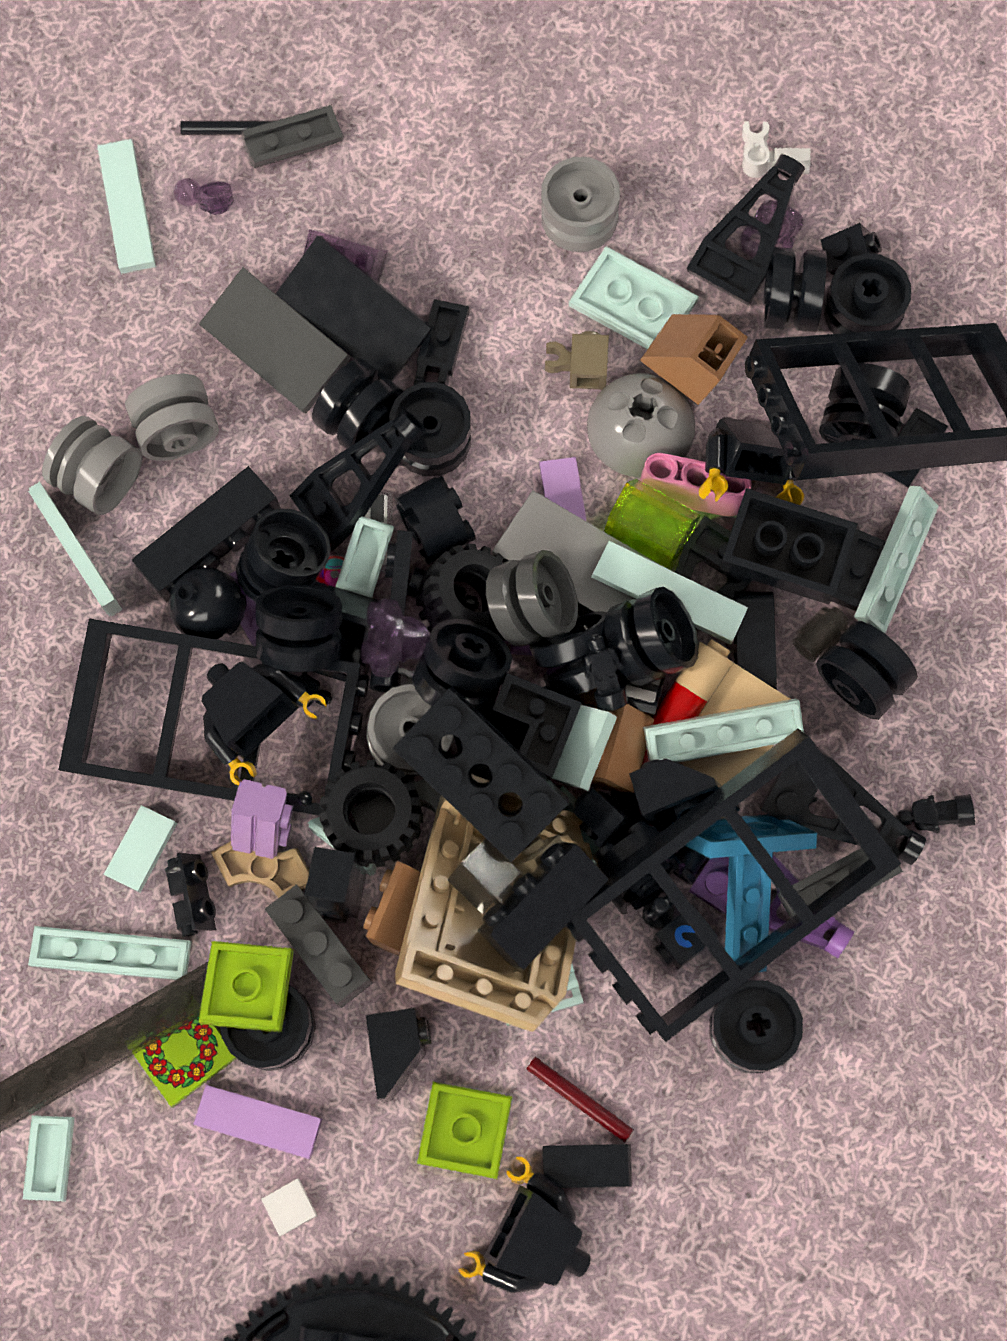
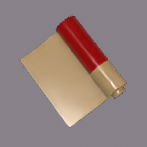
M711 639L707 645L699 642L696 663L694 666L679 673L659 704L656 713L652 715L654 719L653 725L790 700V698L727 658L731 651ZM774 745L678 763L715 778L722 786L769 751ZM647 748L645 751L642 765L649 761Z

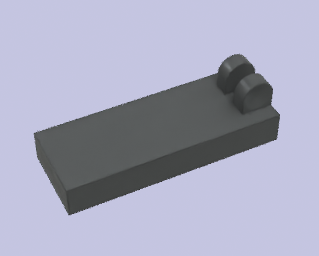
M332 105L242 131L244 148L249 155V161L253 168L343 141L344 137Z

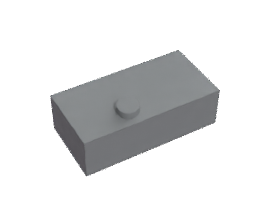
M532 490L492 550L493 556L499 553L504 557L502 563L511 560L520 561L526 555L541 550L553 552L566 566L574 583L578 599L579 616L597 611L608 612L610 607L635 599L591 578L608 541L656 563Z

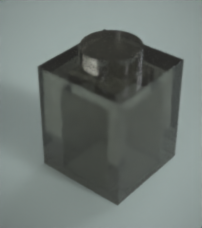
M485 838L458 865L447 881L483 914L493 903L501 902L503 904L513 893L511 884L521 872Z

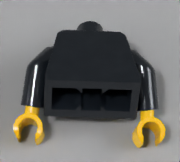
M723 417L719 420L716 429H713L708 436L705 471L709 473V477L700 486L699 496L705 499L712 490L715 493V502H717L728 489L727 480L720 475L724 473L728 477L783 484L784 490L776 498L798 505L802 504L804 493L798 486L794 485V481L797 479L791 466L786 463L784 451L772 430L766 425L757 422L732 419L730 417Z
M238 662L229 669L225 664L219 663L214 665L207 673V680L211 683L212 687L202 696L201 700L207 710L203 715L204 739L223 765L228 764L231 767L230 779L235 785H239L242 782L238 777V769L240 767H245L253 778L256 777L257 770L252 763L247 761L241 762L237 756L239 755L245 759L299 708L294 702L298 700L302 703L304 713L311 719H318V717L308 711L307 705L310 701L318 700L323 706L327 707L322 696L318 694L309 695L305 691L306 686L287 671L278 670L264 664H258L251 668L244 662Z
M521 1156L515 1157L517 1161L526 1166V1171L522 1176L515 1177L506 1170L507 1176L516 1184L526 1183L527 1188L519 1186L484 1257L477 1251L464 1253V1255L473 1257L476 1260L477 1267L475 1271L469 1272L467 1269L459 1268L460 1274L466 1278L480 1275L484 1282L509 1293L539 1290L544 1283L556 1286L560 1282L564 1271L576 1277H582L589 1268L591 1256L577 1248L582 1237V1230L574 1225L576 1213L564 1190L540 1172L534 1174L529 1162Z

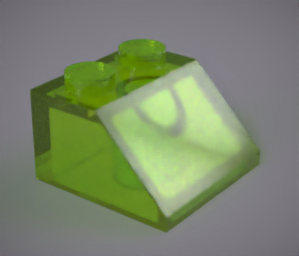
M634 479L626 482L608 516L604 532L661 566L672 570L701 515L642 481Z

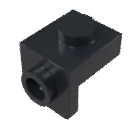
M861 223L820 239L822 249L826 251L827 270L832 275L835 274L841 264L851 257L864 253L878 254L882 251L876 233H870Z

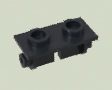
M177 853L176 858L167 860L168 867L165 868L170 895L178 896L183 894L184 900L172 904L176 928L182 932V937L194 936L198 934L197 930L214 931L216 930L214 921L216 908L209 897L206 882L208 878L207 867L199 854Z

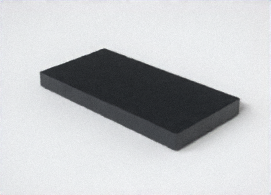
M317 235L276 292L278 297L354 359H364L379 371L380 379L387 378L392 382L433 330L431 325L321 235Z

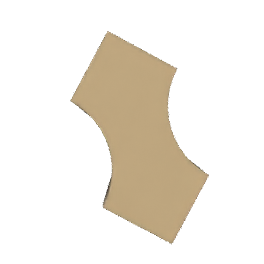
M230 841L211 852L229 887L241 883H257L270 888L278 898L296 884L302 891L306 889L309 868L298 848L278 852L277 856L271 859L257 856L255 851H252L250 854L235 851L232 849Z

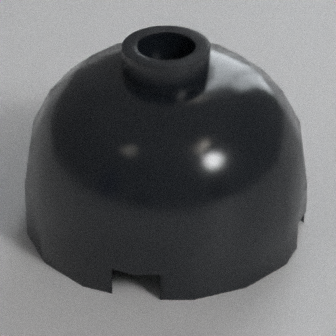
M201 567L186 572L175 583L168 601L171 620L182 634L210 639H219L226 633L231 636L243 620L247 605L246 596L241 593L238 580L213 567Z

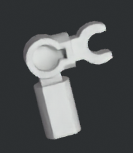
M749 121L744 122L742 138L745 144L742 168L746 175L753 178L762 177L774 166L780 154L788 155L800 162L805 167L803 174H809L811 162L810 148H774V151H769L767 144L769 136L768 122H763L762 131L759 133L751 132Z

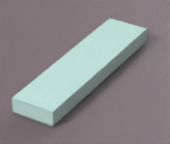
M132 139L98 145L119 270L121 274L156 267Z
M38 482L28 488L30 490L28 491L108 616L111 615L112 617L123 610L43 485Z
M909 486L854 615L858 621L873 625L883 633L887 631L938 509V505L921 486Z
M608 541L591 578L635 599L640 594L654 588L665 587L673 591L683 602L695 628L728 644L732 643L748 609L746 606L611 541Z
M796 698L643 727L648 760H662L666 758L676 763L778 744L796 729L804 732L800 701Z
M34 926L28 966L186 981L192 942L190 940Z

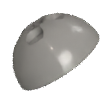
M634 373L612 381L597 395L588 414L587 434L593 451L605 465L621 474L641 477L646 459L652 454L665 453L680 457L687 455L694 440L695 418L687 397L661 376L649 373Z

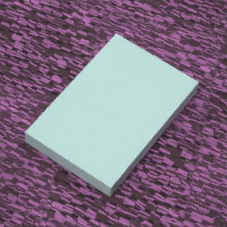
M606 246L570 299L569 307L648 349L672 314H690L699 296Z

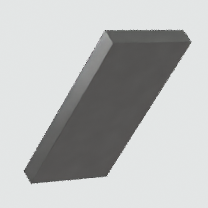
M243 267L199 323L200 326L305 414L316 403L328 381L351 358V356Z

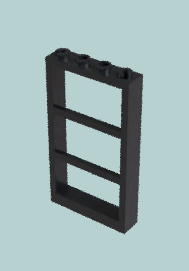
M996 323L755 339L750 355L745 360L746 376L752 381L757 392L758 402L764 408L769 418L772 433L777 436L784 451L785 461L791 466L797 480L1007 461V427L971 430L933 358L972 355L1007 418V341ZM915 359L953 432L894 437L857 363ZM840 365L877 439L816 444L781 369Z
M89 618L58 770L234 801L235 799L231 796V788L169 778L168 773L192 650L199 649L258 659L256 657V646ZM112 635L178 646L153 775L86 763ZM341 660L325 669H320L347 674L327 783L329 781L334 783L337 780L335 774L339 770L343 769L346 773L352 769L350 764L355 763L356 751L351 750L353 735L359 736L361 731L363 713L358 712L360 697L366 698L370 676L365 674V668L361 664ZM261 744L243 761L250 762L257 768ZM242 767L240 779L242 781L244 779L254 781L255 777L253 778L249 771ZM286 801V804L293 806L292 812L319 816V813H322L319 803L311 802L308 806H301L298 802Z
M796 729L606 873L605 876L609 880L569 921L566 927L571 931L570 933L578 943L583 939L588 942L593 949L588 955L599 971L603 974L609 970L617 981L612 986L624 1003L627 1005L633 1000L641 1012L636 1017L650 1035L657 1031L666 1043L902 863L810 736L800 729ZM795 761L799 762L869 858V860L808 906L735 809L737 805ZM722 817L726 819L796 913L795 916L735 961H733L661 865L663 861ZM649 872L723 968L720 973L663 1016L657 1012L587 921L588 918Z

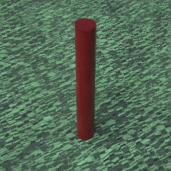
M536 1056L526 1068L527 1071L624 1143L634 1131L633 1128Z

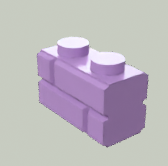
M245 779L239 783L231 816V846L233 850L248 854L255 851L257 856L273 859L277 856L279 846L287 847L292 827L290 820L293 806L286 804L287 792L285 788L268 784L266 787H262V783Z

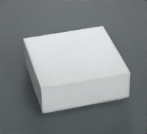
M300 1179L290 1182L261 1199L279 1237L318 1216Z

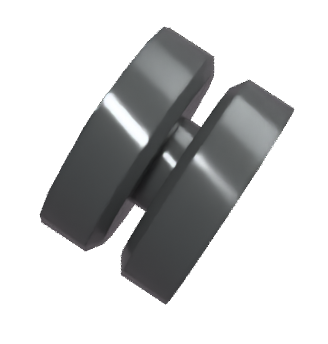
M541 550L526 555L520 561L511 560L496 565L490 570L486 581L487 603L497 630L507 642L513 646H526L539 642L543 637H556L569 633L575 627L578 618V599L575 586L568 569L553 552Z

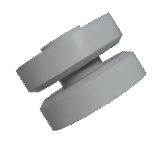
M572 157L557 163L548 171L542 183V226L547 237L558 247L571 252H588L601 247L612 238L618 225L620 184L615 173L603 162L590 157Z
M184 373L162 376L139 386L129 394L125 402L126 411L131 425L136 428L135 435L141 453L146 458L158 461L173 460L205 448L216 438L219 433L218 423L213 409L208 406V396L203 382L197 376Z
M407 684L391 688L378 698L369 714L366 735L370 754L381 766L384 762L392 764L394 770H402L407 777H415L420 774L393 749V746L405 735V724H413L414 726L432 707L421 698L414 685ZM446 735L442 738V747L446 753L452 743L453 735Z

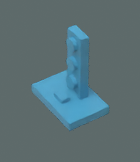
M769 814L742 816L745 823L771 858L773 857V852L816 849L817 832L793 821L778 820ZM720 818L687 843L686 846L708 858L729 857L725 950L735 961L769 935L771 880L726 819ZM767 966L759 972H766Z

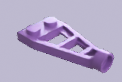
M773 855L772 859L791 885L799 882ZM729 857L710 858L689 892L726 915ZM777 894L770 904L769 930L773 932L786 923V921L778 918L776 914L781 904ZM832 916L800 941L821 948L838 959L852 938L854 931L839 923ZM829 929L834 930L835 932L829 941L825 940V932Z

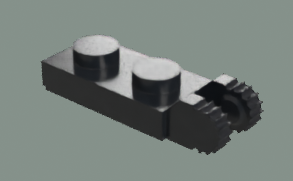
M437 299L433 300L427 322L433 327V330L421 344L416 362L417 372L413 386L426 382L428 371L439 373L437 382L448 386L449 377L453 375L469 317V306Z

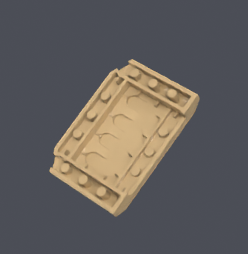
M472 775L473 779L477 782H488L486 779ZM513 792L504 793L500 797L501 805L509 811L517 810L523 804L520 796ZM442 796L439 799L397 962L395 982L403 987L534 1032L566 996L576 940L570 933L571 931L565 926L524 970L509 965L477 930L485 923L483 917L486 912L499 902L503 904L513 893L512 886L514 882L506 869L522 853L510 862ZM563 809L538 835L542 840L559 835L563 842L577 844L592 860L589 843H584L579 827L582 821L570 811Z

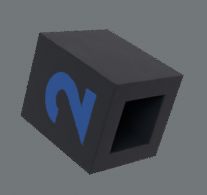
M692 905L696 912L699 914V916L702 918V920L705 922V924L708 926V928L711 930V932L715 935L716 938H718L717 934L706 922L703 916L699 913L695 906ZM682 914L658 931L653 938L657 943L653 947L657 956L667 967L673 963L677 970L707 948Z

